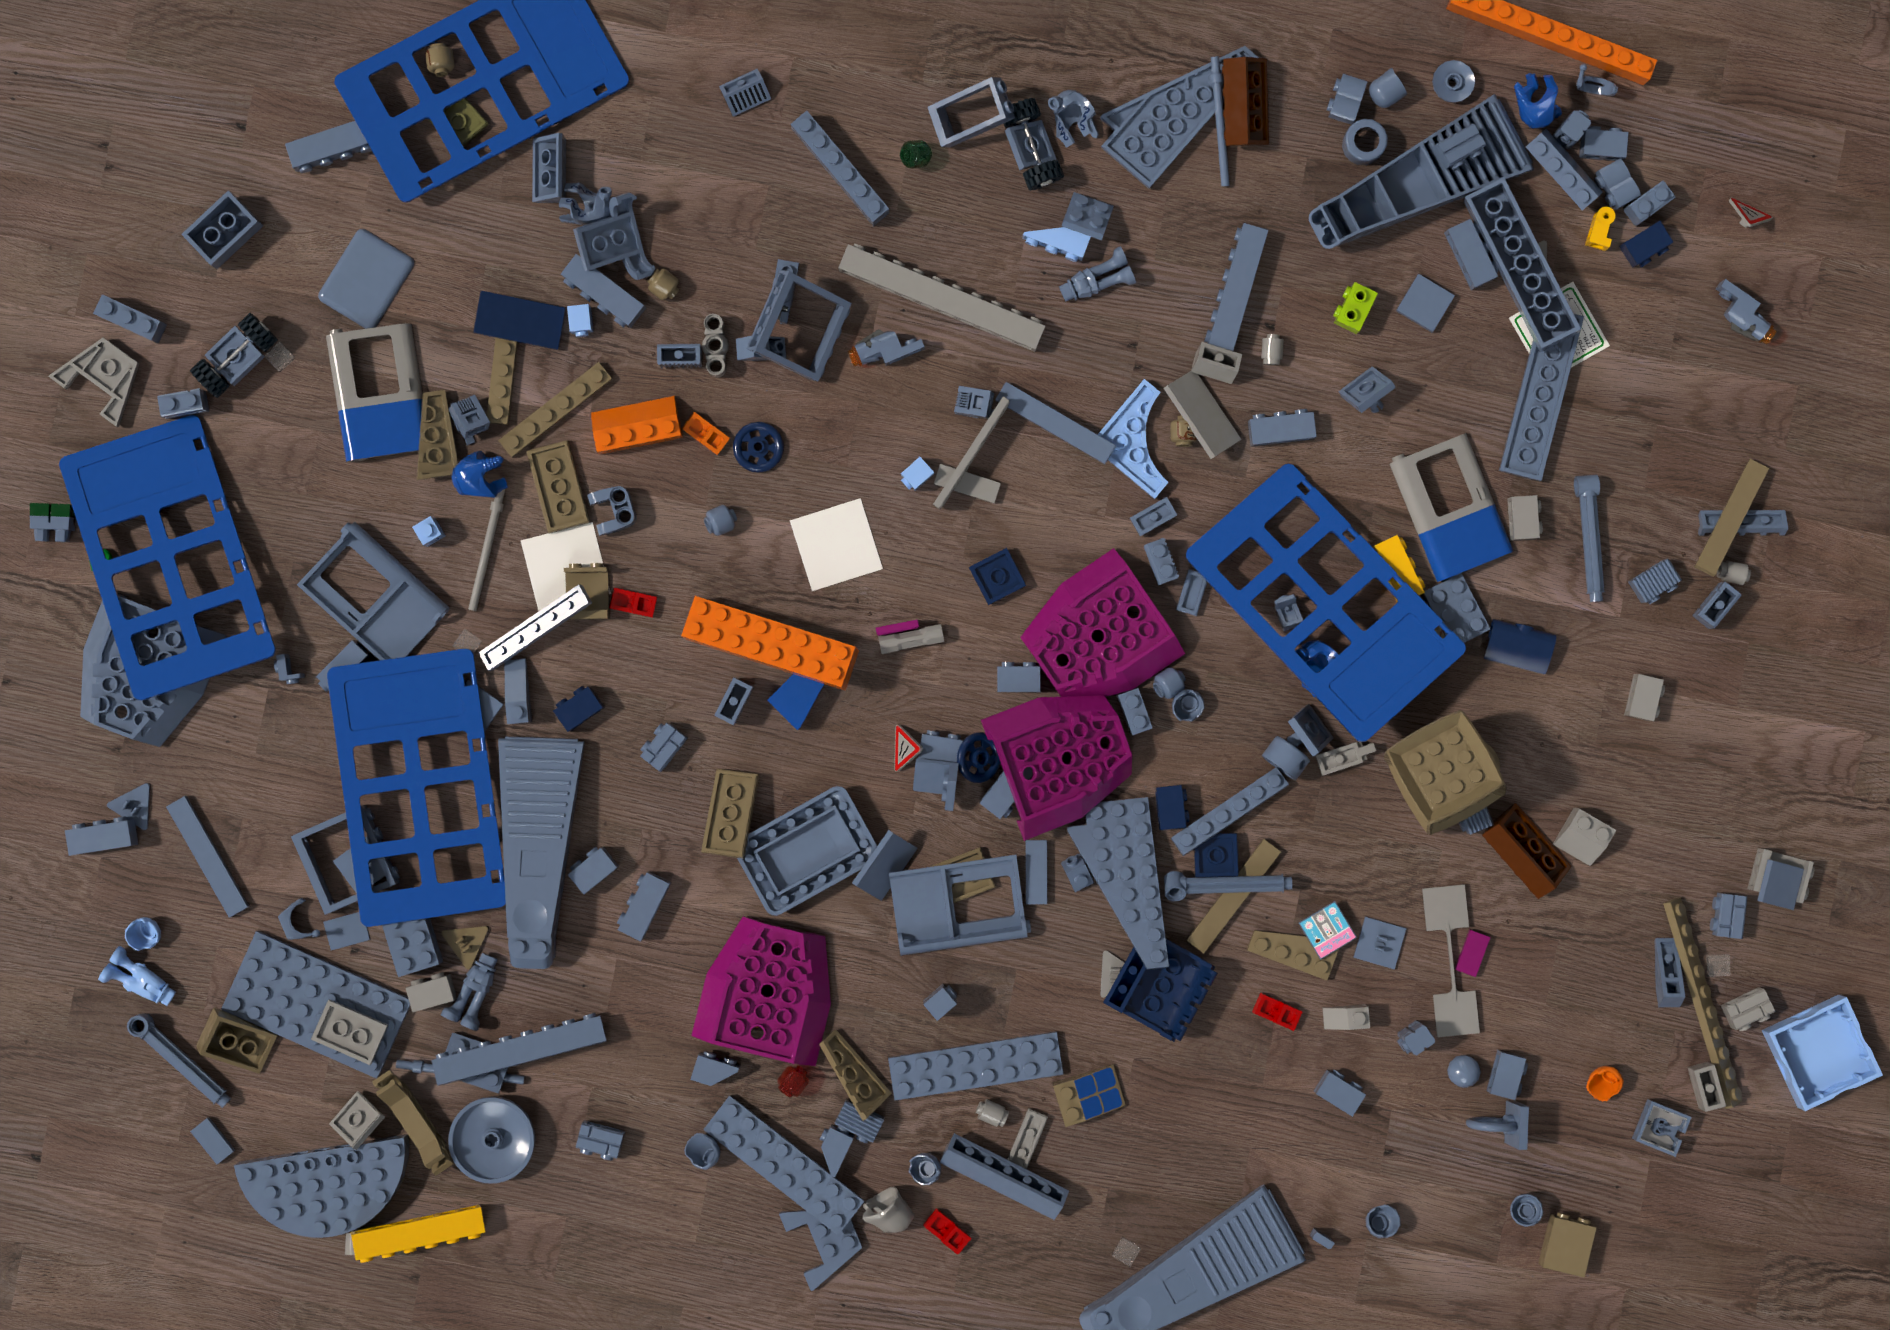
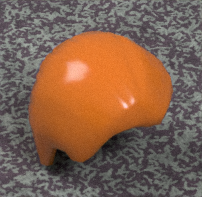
M1601 1066L1590 1074L1586 1089L1595 1099L1602 1102L1608 1101L1612 1096L1619 1094L1624 1080L1621 1073L1614 1067Z

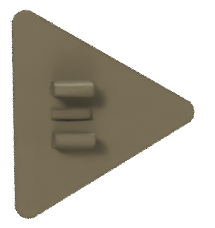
M481 926L443 930L442 936L465 968L471 969L489 928Z

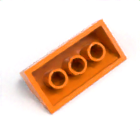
M675 396L591 412L592 431L598 454L683 438Z

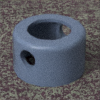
M1372 119L1356 121L1349 127L1343 137L1342 148L1344 155L1349 161L1357 165L1366 166L1372 164L1384 153L1388 137L1380 123ZM1364 127L1374 130L1379 136L1377 148L1370 152L1359 150L1354 142L1356 132Z
M1279 736L1273 739L1262 754L1266 761L1295 781L1310 762V759L1303 752Z

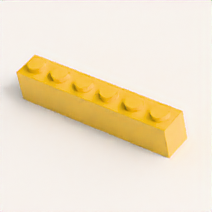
M478 1204L352 1231L350 1233L355 1260H360L361 1263L372 1261L373 1257L382 1255V1258L394 1256L395 1252L402 1250L404 1253L416 1251V1247L425 1246L426 1249L437 1247L439 1242L444 1241L447 1244L459 1242V1238L467 1236L468 1239L479 1238L481 1233H485L481 1206Z

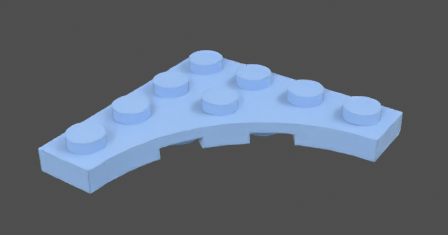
M1144 379L1097 435L1116 445L1108 461L1155 499L1168 484V481L1158 472L1149 456L1146 442V422L1151 407L1161 392Z

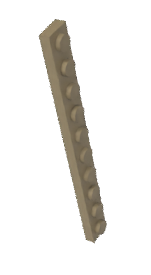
M1681 897L1673 898L1663 903L1709 1057L1717 1071L1726 1103L1725 1109L1733 1108L1743 1102L1742 1092L1735 1078L1736 1073L1729 1058V1050L1725 1045L1723 1030L1717 1018V1010L1712 1002L1711 990L1705 979V970L1701 965L1698 947L1692 936V927L1686 916V907L1682 903Z

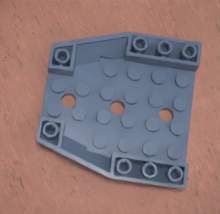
M118 594L125 619L127 620L156 611V609ZM102 601L83 649L80 717L96 726L130 739L161 747L204 695L209 679L147 700H137L132 694ZM178 621L157 627L159 633L155 638L149 636L148 630L133 635L132 641L141 666L183 653L187 650ZM197 626L204 645L226 638V635ZM120 706L127 708L128 713L124 718H120L117 714Z

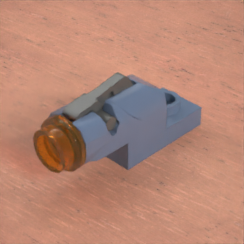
M1727 279L1721 281L1716 290L1720 292L1719 295L1723 299L1732 301L1724 313L1725 318L1731 323V330L1753 341L1763 342L1767 345L1775 336L1777 330L1758 312L1755 313L1761 303Z
M878 329L857 342L855 346H852V349L848 350V354L854 367L880 361L879 358L881 357L887 366L925 350L922 339L917 341L916 338L906 341L904 343L905 346L901 347L895 332L884 333Z

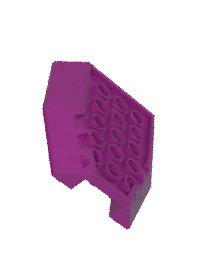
M1114 548L1061 583L1020 637L1060 697L1104 695L1107 697L1132 690L1185 654L1169 625L1131 569ZM1130 606H1136L1139 609L1137 618H1130L1128 616L1127 610ZM1100 630L1103 632L1104 638L1101 642L1093 641V631ZM1059 654H1065L1068 657V664L1062 667L1056 663V658Z
M1104 695L1038 697L981 719L987 739L994 742L1021 819L1017 820V824L1024 841L1082 818L1132 775V753L1119 716ZM1103 737L1109 739V746L1106 749H1103L1100 745V740ZM1065 752H1069L1071 755V761L1068 764L1062 761V755ZM1030 767L1033 775L1027 780L1023 776V771L1025 768Z
M743 916L706 974L691 1036L710 1044L792 1064L816 1066L820 1051L819 1044L823 1039L831 1006L825 936L806 931H795ZM774 943H781L784 946L782 954L776 955L773 953L772 945ZM768 984L773 987V995L765 996L762 994V987ZM759 1026L763 1029L764 1034L761 1038L752 1036L751 1030L753 1027Z

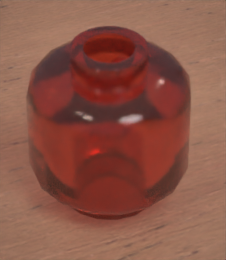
M799 1065L796 1068L787 1066L777 1079L778 1089L789 1098H792V1096L799 1097L809 1084V1080L806 1077L807 1071Z

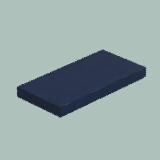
M480 291L473 333L558 350L565 308Z

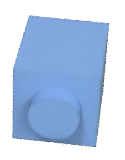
M589 304L567 306L569 329L572 334H576V337L589 336L588 333L594 332L591 306Z
M919 457L901 473L903 477L901 481L909 490L913 488L916 491L934 475V472Z
M432 516L412 527L423 546L428 547L446 536L436 518Z

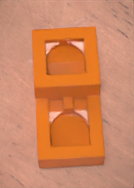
M696 412L692 413L681 428L716 455L720 453L730 439Z

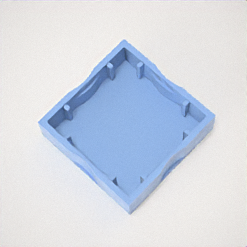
M1836 995L1762 1030L1797 1108L1804 1111L1833 1099L1845 1090L1857 1088L1883 1076L1871 1048L1862 1036L1860 1024L1845 996Z

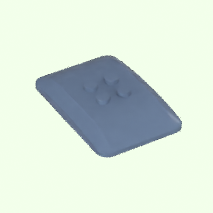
M835 786L749 833L744 859H737L766 911L771 915L777 916L861 870L876 849L877 844L846 789L841 786Z

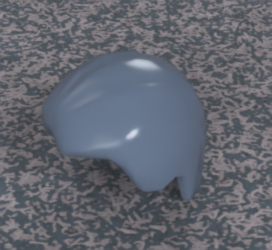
M696 1133L687 1141L684 1149L685 1155L695 1167L707 1170L715 1166L720 1158V1148L712 1137L703 1133Z

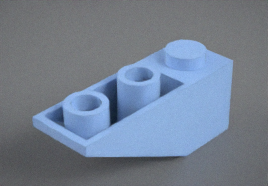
M1065 227L1024 232L1022 237L1028 245L1034 247L1041 245L1046 247L1045 251L1052 254L1062 253L1066 259L1077 262V260L1082 261L1091 236Z

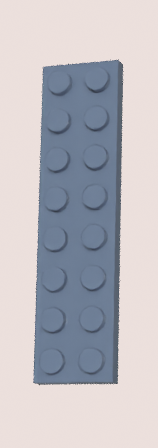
M1574 314L1581 328L1584 316ZM1580 332L1542 352H1539L1534 340L1532 341L1499 471L1539 482L1542 481Z
M1057 1031L888 1057L894 1100L1063 1075Z
M731 1095L703 1129L836 1235L841 1233L865 1201Z

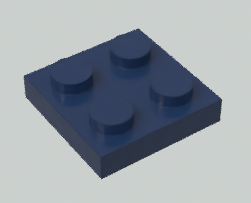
M1007 548L969 567L988 605L1026 586Z
M1237 833L1216 834L1194 849L1195 878L1238 877Z

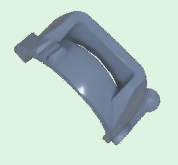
M1580 65V74L1576 82L1577 90L1605 96L1616 95L1618 87H1616L1614 82L1596 76L1584 75L1587 65ZM1585 81L1601 83L1603 86L1585 83Z
M303 898L293 902L278 916L288 940L309 936L318 937L320 935V931L317 929L312 933H300L291 924V912L295 906L306 901Z

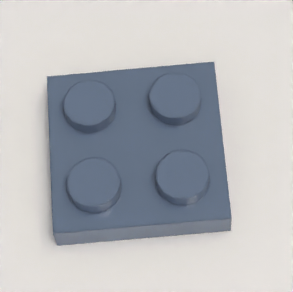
M1074 192L1062 227L1102 240L1114 206Z

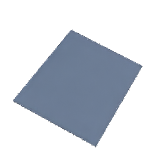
M359 912L323 922L331 950L370 940L367 927L361 923Z

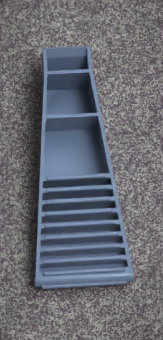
M1494 94L1340 195L1318 205L1317 208L1310 212L1309 222L1320 244L1324 248L1330 249L1464 198L1503 177L1508 181L1534 170L1533 162L1500 99H1497ZM1475 124L1479 134L1486 143V146L1481 149L1482 154L1472 160L1470 157L1463 160L1464 164L1454 170L1452 167L1446 170L1443 169L1432 147L1465 127Z
M505 736V738L498 739L506 921L510 963L515 968L546 969L552 965L556 955V933L584 752V741H578V739Z
M1263 1184L1105 1296L1085 1306L1084 1311L1079 1317L1080 1324L1083 1330H1157L1306 1260L1303 1255L1305 1252L1270 1189L1267 1190Z

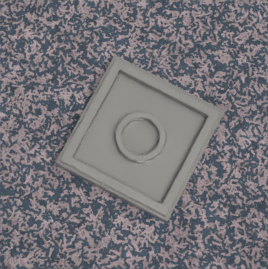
M357 1091L329 1125L353 1149L357 1150L385 1116L362 1093Z

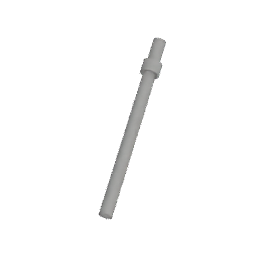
M505 489L497 494L494 502L491 501L490 510L492 511L469 603V610L477 611L499 514L503 511L504 507L502 502Z

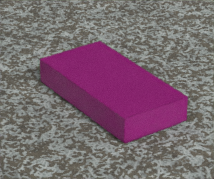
M918 619L876 627V633L878 636L918 629Z
M1469 929L1455 970L1476 977L1490 937Z

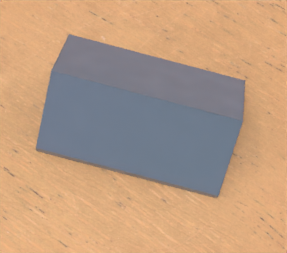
M555 133L533 139L532 202L559 203L561 198H566V192H564L566 185V138L562 133Z

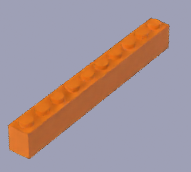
M1449 0L1446 10L1641 85H1645L1650 80L1657 62L1654 58L1503 0Z

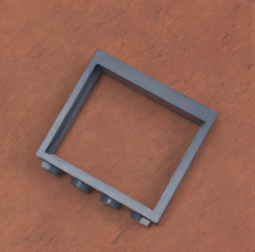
M780 270L746 349L809 380L819 381L824 374L826 362L833 353L835 341L841 334L844 320L849 316L852 303L789 271ZM793 282L837 304L809 370L765 349Z
M361 805L364 828L371 844L382 842L383 834L379 827H375L373 819H375L374 814L371 812L370 807L367 808L366 805ZM346 812L291 836L325 915L357 902L358 898L356 894L334 903L306 837L347 820ZM392 856L378 858L387 881L372 887L375 893L400 883L398 880L400 878L399 871L396 866H392L390 861Z

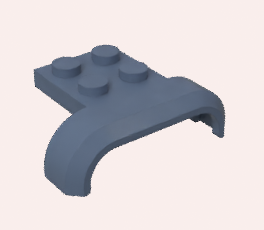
M627 192L610 199V217L573 229L585 271L622 259L626 270L635 280H640L653 274L655 266L648 262L644 254L632 208V202L637 197L632 193Z

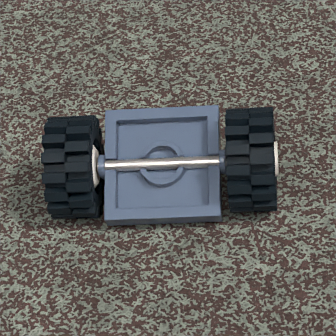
M1027 98L1023 101L1020 100L1017 103H1012L1015 119L1004 123L1005 133L1019 170L1030 168L1023 173L1028 190L1040 189L1064 178V174L1059 161L1056 159L1042 120L1032 122L1041 116L1035 98Z
M251 313L237 324L240 329L234 326L205 354L206 358L215 368L202 358L190 369L196 380L216 398L221 396L230 387L226 379L235 386L265 357L253 343L266 352L278 341L273 333Z

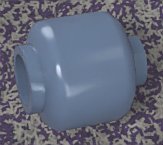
M725 505L708 510L704 518L706 529L710 534L713 533L716 536L732 531L735 527L734 521H737L734 510H729Z
M1167 668L1155 676L1153 688L1159 697L1171 699L1184 690L1186 679L1180 670Z

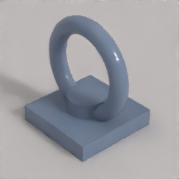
M1506 1100V1111L1503 1118L1472 1117L1466 1120V1126L1480 1131L1503 1132L1505 1134L1504 1143L1518 1150H1527L1529 1107L1514 1100Z

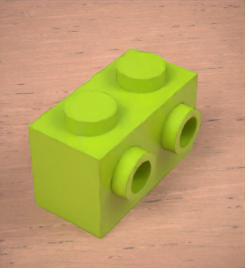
M1356 282L1351 287L1347 286L1342 296L1345 300L1342 306H1337L1333 314L1336 317L1334 324L1355 334L1360 332L1378 293Z

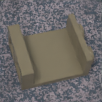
M575 563L569 564V568H564L566 593L577 585H583L592 604L568 620L609 619L608 568L603 567V563H590V567H582V564Z

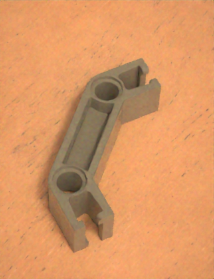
M388 1070L372 1081L373 1085L379 1089L376 1092L377 1096L391 1108L418 1148L424 1166L428 1169L432 1168V1173L436 1176L453 1165L445 1141L408 1086L391 1070Z

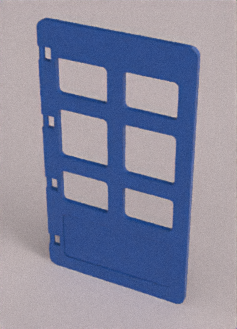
M479 0L338 74L334 82L398 198L402 202L407 203L537 135L548 127L599 102V100L625 88L628 85L629 78L586 0ZM493 11L500 12L520 48L518 52L496 64L489 63L469 27L472 22ZM454 33L474 65L476 74L439 94H434L416 64L413 54ZM398 63L420 102L395 117H390L369 78L390 65ZM529 66L551 105L530 118L522 120L500 81L511 73ZM605 85L607 90L596 95L594 89ZM481 89H487L507 124V129L466 150L444 114V110ZM547 115L549 121L538 127L536 120ZM425 119H430L450 153L451 159L426 173H422L405 145L401 132ZM488 146L491 152L480 157L477 151ZM430 177L433 183L421 188L419 182Z
M186 416L64 456L60 460L59 467L132 694L137 700H147L271 658L275 654L276 648L202 423L197 416ZM201 438L204 449L197 451L194 440ZM202 495L207 496L215 520L214 525L169 539L160 511L163 508ZM221 499L224 510L217 512L214 501ZM144 516L153 541L152 545L107 560L98 531L108 526ZM215 541H221L234 578V584L189 599L175 556ZM158 561L172 604L129 620L125 619L113 582V576ZM238 561H241L244 569L240 573H237L234 565ZM240 600L249 624V630L204 645L195 622V615ZM178 621L187 650L183 653L141 666L132 641L133 635ZM261 622L264 633L257 635L254 624Z
M1292 464L1283 465L1189 547L1186 552L1188 562L1359 742L1369 740L1465 653L1466 646L1464 642L1443 623L1441 618L1398 576L1396 571L1353 529L1351 524ZM1300 483H1303L1310 490L1306 495L1297 487ZM1299 497L1319 517V522L1286 549L1265 529L1264 525L1293 499ZM1346 530L1355 537L1351 543L1343 535ZM1332 532L1364 566L1334 594L1328 595L1299 565L1298 560L1328 533ZM1252 538L1272 558L1273 562L1244 588L1237 590L1222 575L1217 566L1244 542ZM1282 574H1287L1317 606L1316 610L1285 637L1280 636L1251 605V601ZM1392 578L1401 585L1397 591L1388 582ZM1373 579H1378L1398 602L1369 629L1363 631L1343 611L1342 606ZM1330 620L1350 640L1351 644L1323 670L1315 673L1295 652V648L1325 621ZM1438 626L1447 633V636L1443 639L1435 631Z
M458 649L337 666L329 669L327 679L361 923L364 926L372 927L503 907L506 904L504 868L473 653L469 649ZM471 673L472 685L465 686L463 674ZM459 731L467 733L471 760L468 765L427 771L422 769L418 745L420 737ZM480 738L481 751L474 752L472 739ZM396 740L402 742L406 766L404 774L364 780L357 778L353 751L356 746ZM472 780L474 782L479 827L432 834L429 825L425 787ZM407 789L410 795L415 831L414 837L368 844L365 839L360 797L367 794ZM489 804L490 817H483L482 805ZM477 843L483 846L486 875L484 877L439 883L437 881L434 861L435 850ZM416 853L418 855L422 882L419 887L380 893L373 892L369 861L371 859ZM492 870H498L499 883H492Z

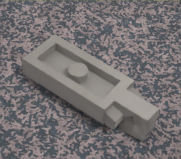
M1354 742L1317 754L1315 757L1321 774L1324 776L1363 763V761L1367 760L1366 754L1375 752L1376 748L1374 743L1363 746L1362 742Z

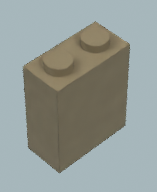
M1558 1212L1557 1215L1550 1214L1539 1264L1543 1268L1585 1278L1597 1227L1591 1224V1220L1583 1217H1578V1220L1571 1219L1569 1214Z

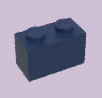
M1658 221L1619 247L1632 268L1638 264L1641 268L1652 261L1650 259L1652 255L1657 253L1660 256L1670 250L1668 245L1672 244L1673 240L1661 221Z
M583 685L573 692L574 697L569 700L564 698L556 704L557 708L553 712L567 732H571L605 708L591 687L585 688Z
M1181 784L1155 787L1159 829L1186 828V823L1189 822V812L1184 810V801H1187L1186 788L1182 789Z

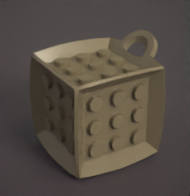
M1461 710L1418 729L1386 750L1384 760L1388 764L1406 803L1428 835L1447 829L1471 817L1505 795L1507 786L1499 771L1500 762L1496 752L1483 741L1472 722Z

